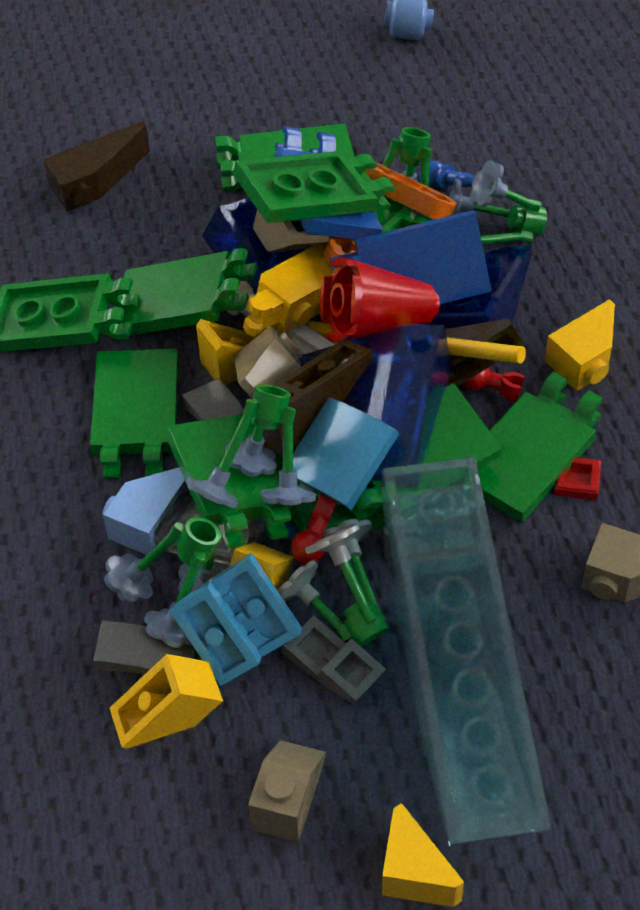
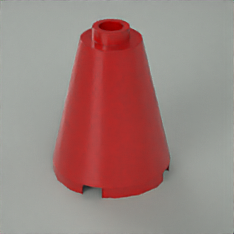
M338 257L332 260L329 266H336L332 276H324L322 281L320 316L322 323L330 324L332 333L326 334L334 342H340L343 339L353 341L427 325L438 314L440 308L439 295L431 284L350 258Z

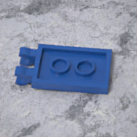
M283 126L282 131L285 135L284 144L276 143L274 157L336 151V139L333 134L318 132L316 136L319 140V149L311 148L309 152H305L301 149L302 134L300 129ZM374 211L300 220L306 233L347 239H359L380 234L383 231Z
M473 210L355 239L357 252L329 258L330 263L338 257L350 258L429 283L439 295L440 304L492 291L477 216ZM331 266L332 272L334 271L336 266Z

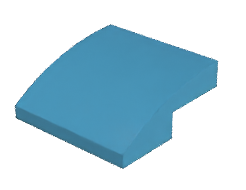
M329 397L293 453V470H297V481L352 510L399 433L395 428Z
M250 553L209 579L169 609V612L201 659L210 663L214 677L220 686L259 665L263 656L298 637L302 631L301 625L253 553Z

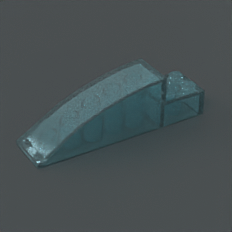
M468 457L384 468L380 491L395 570L394 605L425 754L449 846L551 831L476 458Z

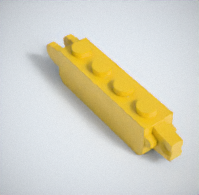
M328 242L314 245L260 275L257 293L250 298L248 304V312H251V315L245 318L243 325L244 331L247 332L246 334L256 337L270 325L280 333L284 331L289 332L297 326H304L311 318L320 314L322 281L324 276H332L333 273L332 268L323 257V252Z

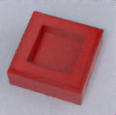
M575 458L569 471L565 474V469L555 482L554 495L597 501L602 460Z

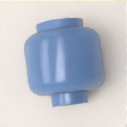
M387 0L383 27L388 28L389 34L393 38L418 41L423 37L425 30L432 29L434 9H428L427 0Z

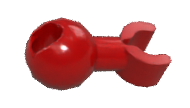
M487 368L464 382L462 386L470 391H479L485 387L498 390V393L504 399L516 402L525 376L518 372H507L501 375L491 372Z
M323 494L319 496L306 530L298 532L291 540V552L294 559L300 564L306 565L312 560L317 562L325 554V551L307 554L305 550L306 547L323 539V533L337 503Z

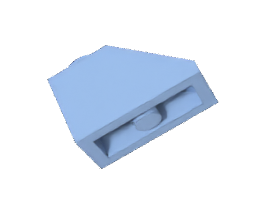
M180 468L125 482L117 495L111 496L103 509L102 518L105 523L108 539L147 555L168 536L174 524L179 520L193 499Z

